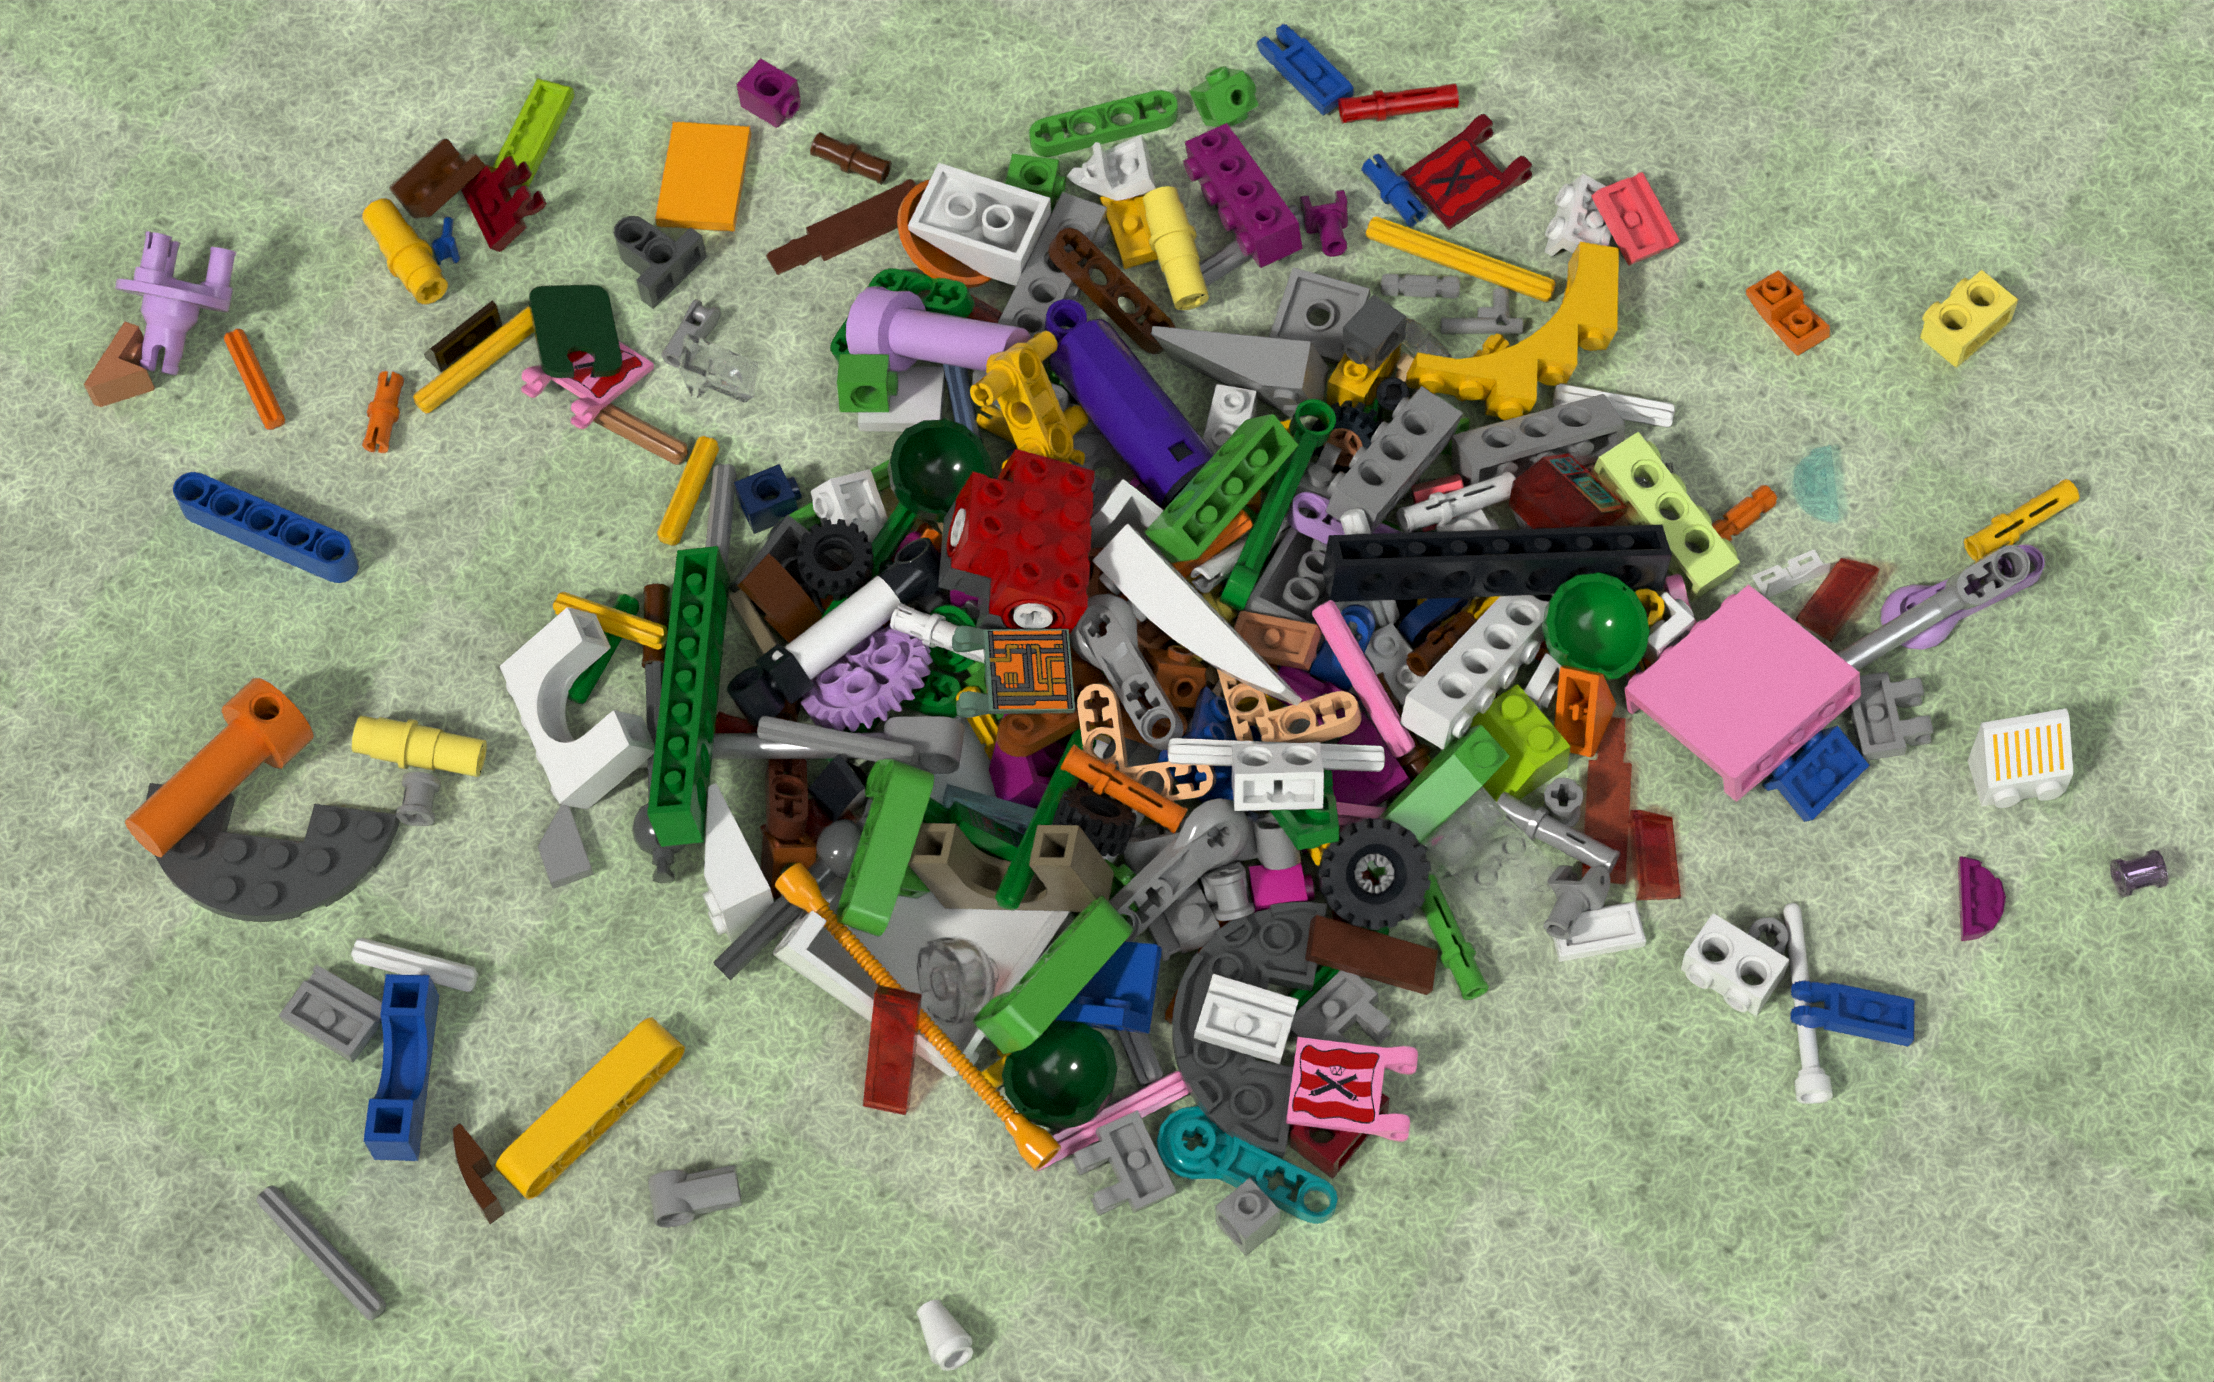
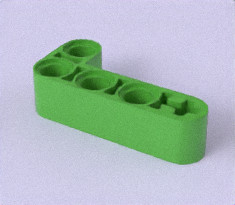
M880 759L873 765L865 786V796L872 798L873 801L836 913L838 923L878 937L886 930L932 793L934 774L894 759Z
M1104 896L1098 897L1073 920L1009 992L996 996L977 1013L973 1023L1003 1054L1028 1047L1049 1027L1132 933L1133 927Z

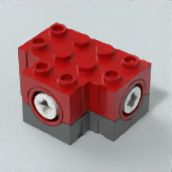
M1015 449L997 479L972 472L944 517L938 587L951 591L954 589L965 592L964 594L978 597V610L980 612L976 628L1069 629V634L1088 608L1086 589L1089 586L1090 561H1088V554L1091 551L1092 526H1090V519L1093 514L1094 492H1092V485L1095 476L1094 470Z

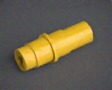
M387 198L378 199L369 204L362 214V220L378 242L379 249L387 259L389 271L393 276L401 280L405 288L413 294L418 303L431 304L439 300L446 293L448 283L441 274L440 267L432 257V248L425 240L420 239L415 230L407 224L392 200Z

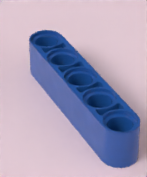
M188 472L181 475L175 481L173 494L185 518L190 522L330 582H347L357 574L359 569L358 559L351 542L343 533L202 473ZM231 511H235L234 513H232V514H230V515H226L227 513H229V512H231ZM271 525L269 528L261 530L262 528ZM307 540L301 545H296L300 541ZM342 555L337 560H331L335 556Z

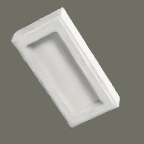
M1636 902L1603 907L1599 910L1581 911L1568 939L1561 940L1553 937L1559 962L1645 947L1646 944Z

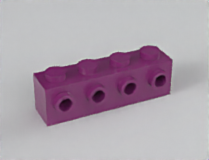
M1227 123L1185 141L1187 159L1183 160L1187 175L1192 182L1198 180L1207 204L1210 207L1215 205L1218 208L1219 217L1224 228L1228 232L1231 230L1235 232L1237 243L1244 256L1251 255L1259 268H1262L1303 249L1299 221Z

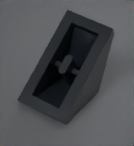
M838 754L830 761L808 788L810 794L832 823L862 808L869 799V797L865 796L867 775L856 761L841 754Z

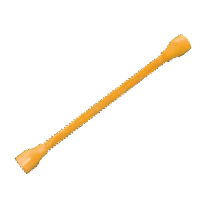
M799 862L788 868L776 881V889L789 903L806 910L807 913L813 910L826 920L823 927L827 928V931L834 936L835 940H838L839 944H842L841 946L845 948L846 952H849L850 956H853L854 960H857L856 963L868 973L869 977H872L871 979L875 981L876 985H879L880 989H883L884 993H887V997H890V1000L894 1001L896 1006L898 1005V1009L902 1010V1013L909 1018V1021L913 1022V1025L917 1026L918 1030H921V1034L932 1043V1046L936 1047V1050L940 1051L941 1055H944L943 1058L947 1059V1062L951 1063V1067L955 1068V1071L959 1072L960 1076H963V1080H966V1083L970 1084L972 1089L974 1088V1092L978 1093V1096L982 1097L983 1101H986L985 1104L989 1105L990 1109H993L997 1117L1001 1118L1002 1122H1005V1129L1013 1136L1019 1154L1034 1171L1041 1169L1050 1162L1062 1146L1046 1129L1030 1122L1021 1113L1015 1112L1016 1110L1011 1108L1012 1105L1008 1104L1007 1100H1004V1097L1000 1095L999 1091H996L995 1087H992V1083H988V1079H984L985 1076L981 1074V1071L977 1070V1067L973 1066L972 1062H969V1058H965L966 1055L962 1054L958 1046L954 1045L953 1041H950L951 1039L947 1037L946 1033H943L942 1029H939L938 1025H935V1021H931L932 1018L924 1012L923 1008H920L919 1004H916L915 1000H912V996H909V993L905 992L903 987L901 988V984L897 983L898 981L890 975L889 971H886L885 967H882L879 960L875 959V956L871 955L869 950L867 951V947L856 938V935L852 934L853 932L847 926L837 922V915L834 914L833 910H830V904L822 896L815 877L803 864Z

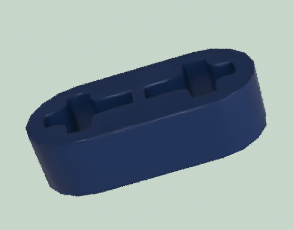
M1473 597L1427 599L1402 620L1398 631L1413 647H1418L1427 640V635L1436 627H1443L1460 611H1466Z

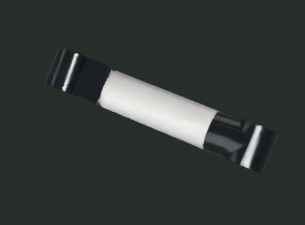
M919 538L904 546L895 556L894 562L891 560L882 561L879 566L880 574L788 645L782 647L780 644H776L755 661L757 666L743 670L730 681L727 686V692L750 725L758 726L759 720L763 716L775 718L784 708L785 700L793 704L814 688L812 679L889 621L895 608L898 609L899 604L902 603L908 606L917 598L929 596L942 589L938 587L941 556L929 538Z

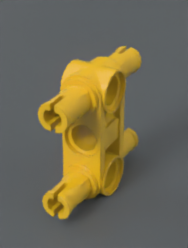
M1043 331L1036 333L1026 343H1016L1006 351L991 354L986 363L987 374L970 387V395L972 400L979 406L991 405L997 399L1019 450L1061 460L1071 455L1074 446L1073 436L1088 424L1089 419L1085 411L1078 405L1070 406L1062 412L1042 364V361L1057 350L1058 344L1052 333ZM1009 458L1002 463V469L1006 465Z

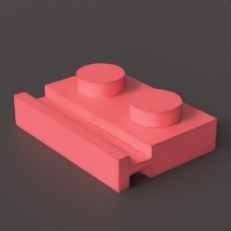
M1643 172L1601 188L1591 196L1628 266L1654 256L1665 249H1670L1680 242Z

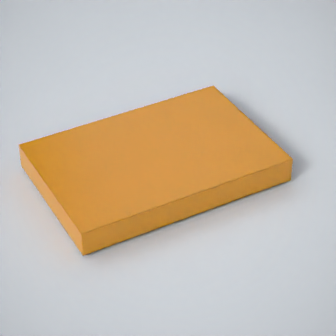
M673 121L655 216L657 227L687 229L691 227L692 229L735 232L752 135L750 126Z

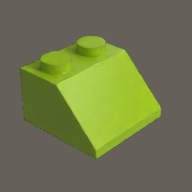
M1518 684L1495 698L1484 714L1478 712L1473 718L1469 728L1482 725L1510 756L1479 789L1493 807L1504 791L1520 800L1567 769L1571 749L1570 744Z

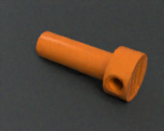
M253 678L234 695L221 710L228 725L125 820L126 827L130 833L150 853L162 858L263 762L274 768L282 769L312 741L314 737L313 731L304 715L292 701L271 683L261 678Z

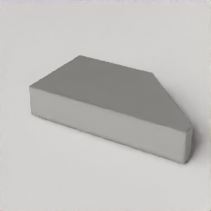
M561 804L538 845L553 889L594 875L570 806Z

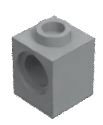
M1251 1178L1247 1179L1215 1206L1216 1224L1245 1256L1280 1228V1210Z

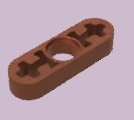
M768 759L765 774L766 828L770 834L780 839L795 840L801 838L805 833L808 819L807 762L805 759ZM780 793H786V794H790V795H793V796H787V795H783V794H780ZM784 814L790 815V818H785Z

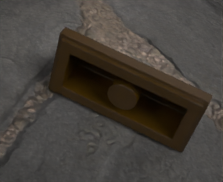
M493 301L489 302L424 353L425 358L439 372H443L503 325L496 303Z

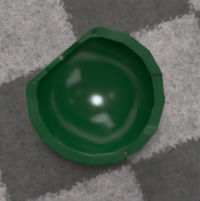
M946 418L943 420H923L906 428L894 443L887 468L891 489L898 501L914 514L938 523L944 522V517L972 472L981 473L989 478H993L991 458L981 439L965 425Z
M1061 1020L1052 1022L1028 1047L1012 1052L1010 1056L1007 1055L1002 1072L1005 1094L1016 1110L1036 1125L1048 1128H1071L1090 1122L1112 1099L1117 1078L1114 1049L1102 1033L1084 1023Z

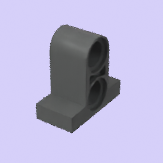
M638 216L624 217L614 227L613 233L620 259L641 275L636 279L641 301L652 309L707 258L702 235L691 227L676 242Z

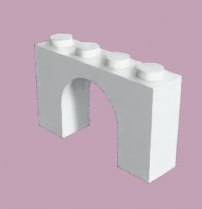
M570 607L563 610L501 664L500 669L506 680L507 691L513 697L520 712L521 723L528 731L536 749V758L543 766L550 781L553 796L558 800L559 804L588 809L654 754L655 745L642 716L616 710L609 713L581 738L574 740L571 736L565 718L568 691L577 677L611 647L596 614Z

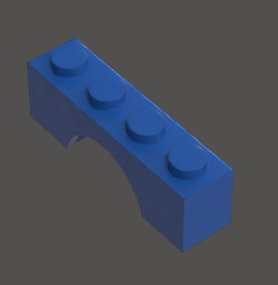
M386 974L380 1014L383 1029L382 1072L378 1090L375 1096L369 1099L363 1140L374 1160L419 1161L439 1004V994L430 975Z

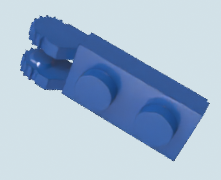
M1282 24L1276 28L1277 38L1287 48L1286 50L1282 51L1266 36L1257 41L1256 44L1261 55L1271 65H1274L1323 116L1338 106L1339 98L1354 96L1353 85L1304 37L1301 38L1291 30L1287 24Z
M1804 980L1795 982L1791 986V995L1795 1000L1798 999L1799 1001L1812 1004L1824 1002V1009L1805 1005L1794 1007V1009H1791L1790 1020H1792V1023L1799 1026L1803 1025L1807 1028L1824 1027V1030L1907 1047L1914 1041L1915 1000L1833 982L1828 985Z

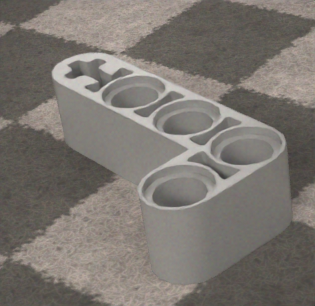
M1270 810L1244 811L1249 821V837L1245 849L1232 862L1258 858L1263 867L1271 870H1280L1293 867L1301 861L1300 850L1296 849ZM1189 816L1183 818L1175 834L1159 823L1134 828L1123 853L1125 865L1137 875L1175 838H1178ZM1214 827L1208 834L1214 839L1219 834V831Z

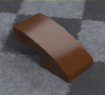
M770 553L737 585L767 614L764 619L789 643L818 622L823 616L802 587Z
M459 1123L453 1128V1142L458 1165L480 1211L489 1224H492L505 1214L498 1199L482 1180V1178L493 1171V1168L486 1154L462 1124Z

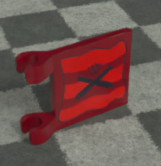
M1485 114L1477 116L1463 132L1400 174V176H1404L1407 179L1412 191L1448 230L1472 216L1509 189L1520 186L1532 178V172L1530 171L1532 163L1525 156L1516 158L1501 173L1476 146L1493 136V130L1491 129L1493 121Z

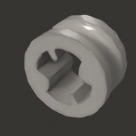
M1764 917L1756 920L1751 925L1748 934L1759 941L1761 932H1766V936H1769V933H1773L1776 936L1774 947L1770 948L1783 955L1788 942V931L1785 925L1774 918Z

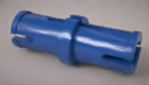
M1381 154L1373 155V159L1377 162L1376 165L1370 158L1367 159L1361 170L1378 188L1385 204L1390 203L1409 227L1417 224L1413 219L1414 216L1419 222L1423 221L1428 214V208L1409 189L1410 186L1404 176H1398Z

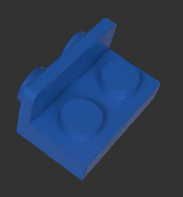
M1838 726L1819 731L1771 772L1772 775L1762 785L1767 791L1778 789L1801 819L1807 822L1813 820L1870 765Z

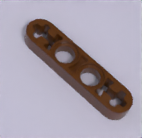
M1064 228L1059 231L1050 242L1048 253L1053 263L1141 349L1151 354H1160L1165 351L1151 335L1152 327L1175 328L1172 320L1083 233L1074 228ZM1068 244L1074 248L1070 253L1064 250V247ZM1085 258L1087 262L1081 268L1078 264ZM1089 269L1101 271L1106 277V285H1099L1093 282L1089 275ZM1125 297L1131 300L1135 306V313L1130 314L1123 311L1119 306L1118 298ZM1144 315L1146 319L1139 324L1137 322L1138 319Z

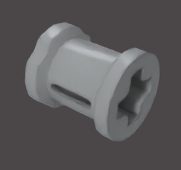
M408 772L402 778V785L405 791L402 806L396 810V817L406 825L430 826L434 823L435 814L432 812L434 795L436 792H439L441 782L436 776L428 773Z
M1555 779L1546 786L1543 808L1549 810V816L1570 827H1574L1580 818L1583 791L1572 779ZM1559 802H1565L1566 807L1559 806Z

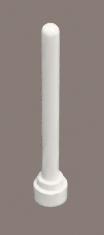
M1789 903L1784 907V921L1788 931V955L1792 984L1804 980L1810 981L1801 908L1796 903ZM1794 998L1795 1007L1803 1005L1813 1007L1812 1003L1799 1001L1798 999L1795 1000ZM1797 1025L1802 1069L1798 1072V1078L1794 1081L1796 1100L1803 1104L1824 1103L1830 1100L1833 1094L1831 1078L1825 1074L1823 1068H1820L1816 1029Z

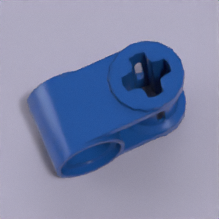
M1349 605L1341 611V614L1349 628L1350 621L1357 624V633L1353 635L1363 653H1365L1375 629V617L1363 605ZM1324 640L1313 663L1310 675L1325 682L1329 681L1349 692L1353 685L1327 640Z

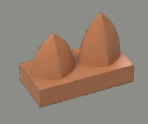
M1241 610L1234 627L1267 663L1309 671L1312 662L1317 657L1316 650L1322 635L1321 629L1316 624Z

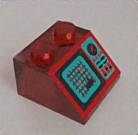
M1570 453L1542 457L1512 482L1509 507L1532 529L1610 526L1628 510L1625 504Z

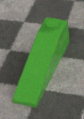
M1482 725L1469 728L1461 739L1455 737L1444 750L1442 749L1378 818L1388 819L1400 824L1415 834L1416 839L1421 843L1479 790L1510 756ZM1374 861L1367 863V870L1378 881L1379 876L1385 874V868L1376 866Z

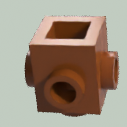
M1175 645L1169 646L1168 650L1144 647L1142 655L1174 709L1178 710L1179 706L1195 708L1200 690L1206 685V668L1193 656L1194 653L1185 647ZM1141 687L1138 692L1147 700L1145 696L1146 689Z

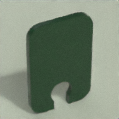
M597 285L538 286L532 289L529 294V308L543 372L555 378H574L573 363L567 356L575 351H583L589 353L594 358L592 365L594 377H609L619 373L622 367V355L610 298L604 288Z

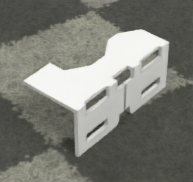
M1811 550L1788 560L1789 566L1782 569L1780 565H1776L1752 575V578L1763 596L1767 599L1791 589L1795 585L1829 573L1831 564H1823L1816 551ZM1810 556L1814 559L1803 565L1798 563V561ZM1772 572H1774V574L1776 575L1763 582L1760 579V577L1770 574Z

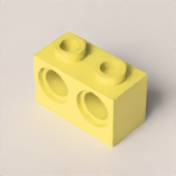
M1980 270L1970 280L1963 278L1951 291L1950 297L1943 303L1937 301L1927 309L1922 317L1924 325L1920 338L1957 368L2012 321L2018 299L1983 270Z

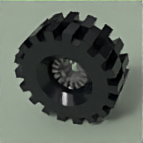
M1366 817L1359 818L1355 822H1348L1339 831V841L1328 843L1325 848H1322L1319 855L1321 861L1320 866H1317V876H1319L1320 880L1319 888L1321 894L1324 895L1326 903L1335 913L1355 926L1365 927L1370 930L1398 926V922L1403 919L1407 921L1414 915L1412 912L1417 906L1421 907L1426 900L1423 896L1426 889H1430L1431 880H1428L1431 864L1425 855L1427 851L1423 844L1416 839L1415 834L1388 819ZM1369 861H1374L1376 866L1385 868V874L1379 876V884L1372 885L1369 879H1362L1361 872L1368 869L1367 863Z

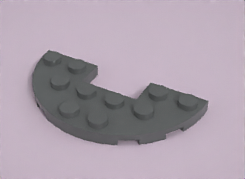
M150 783L146 800L163 784ZM230 793L162 858L155 857L173 885L200 907L215 914L242 921H282L300 917V913L310 911L324 904L327 907L357 888L355 884L372 867L376 868L389 850L400 821L396 814L314 804L304 842L228 833L226 831L235 803V798Z
M1287 902L1270 905L1269 909L1258 911L1227 923L1216 931L1214 937L1192 958L1179 984L1174 1003L1172 1018L1174 1055L1184 1084L1196 1104L1215 1125L1232 1138L1235 1136L1280 1158H1284L1290 1127V1124H1286L1293 1067L1255 1060L1256 1057L1195 1039L1194 1033L1213 974L1268 990V984H1275L1312 991L1317 963L1306 961L1305 956L1311 919L1316 915L1325 917L1327 904Z

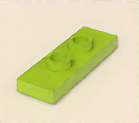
M537 78L492 167L498 168L500 162L508 156L514 158L517 166L523 161L526 162L532 175L521 185L529 187L575 97L573 88Z

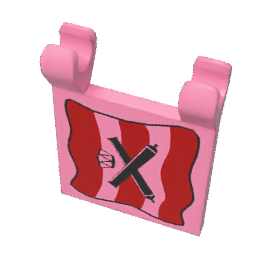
M619 342L622 355V367L619 373L609 377H594L592 371L594 358L589 353L575 351L567 356L573 363L574 378L551 377L543 372L540 364L539 366L528 367L522 372L521 378L526 384L522 386L521 391L535 398L544 390L550 380L558 383L579 397L571 405V411L576 415L571 418L570 423L584 430L593 422L604 407L652 371L654 363Z
M1297 1037L1286 1124L1372 1134L1393 1141H1406L1409 1136L1410 1118L1404 1114L1379 1115L1385 1068L1408 1075L1416 1072L1417 1049L1407 1046L1384 1048Z

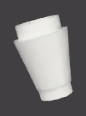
M931 1300L923 1304L918 1309L917 1316L920 1320L932 1363L938 1364L944 1371L961 1367L973 1355L971 1347L972 1338L946 1307L943 1306L940 1300Z

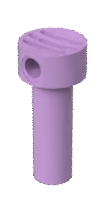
M881 286L868 287L857 296L850 308L846 322V341L850 354H889L890 370L897 372L907 370L917 359L986 372V363L991 354L1006 351L1016 343H1026L1031 339L1028 331L1021 327L926 311L924 304L916 294L910 291H891Z

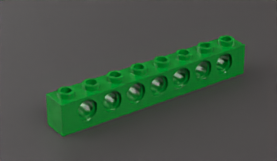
M718 546L677 550L647 812L661 847L704 842L708 786L710 783L729 595L728 586L730 585V577Z

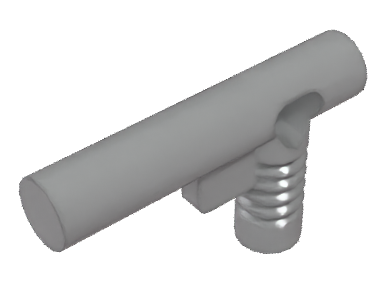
M1500 287L1493 290V307H1479L1478 318H1441V334H1522L1523 319L1510 318L1509 290ZM1502 321V322H1504L1506 325H1497V324H1498V322Z

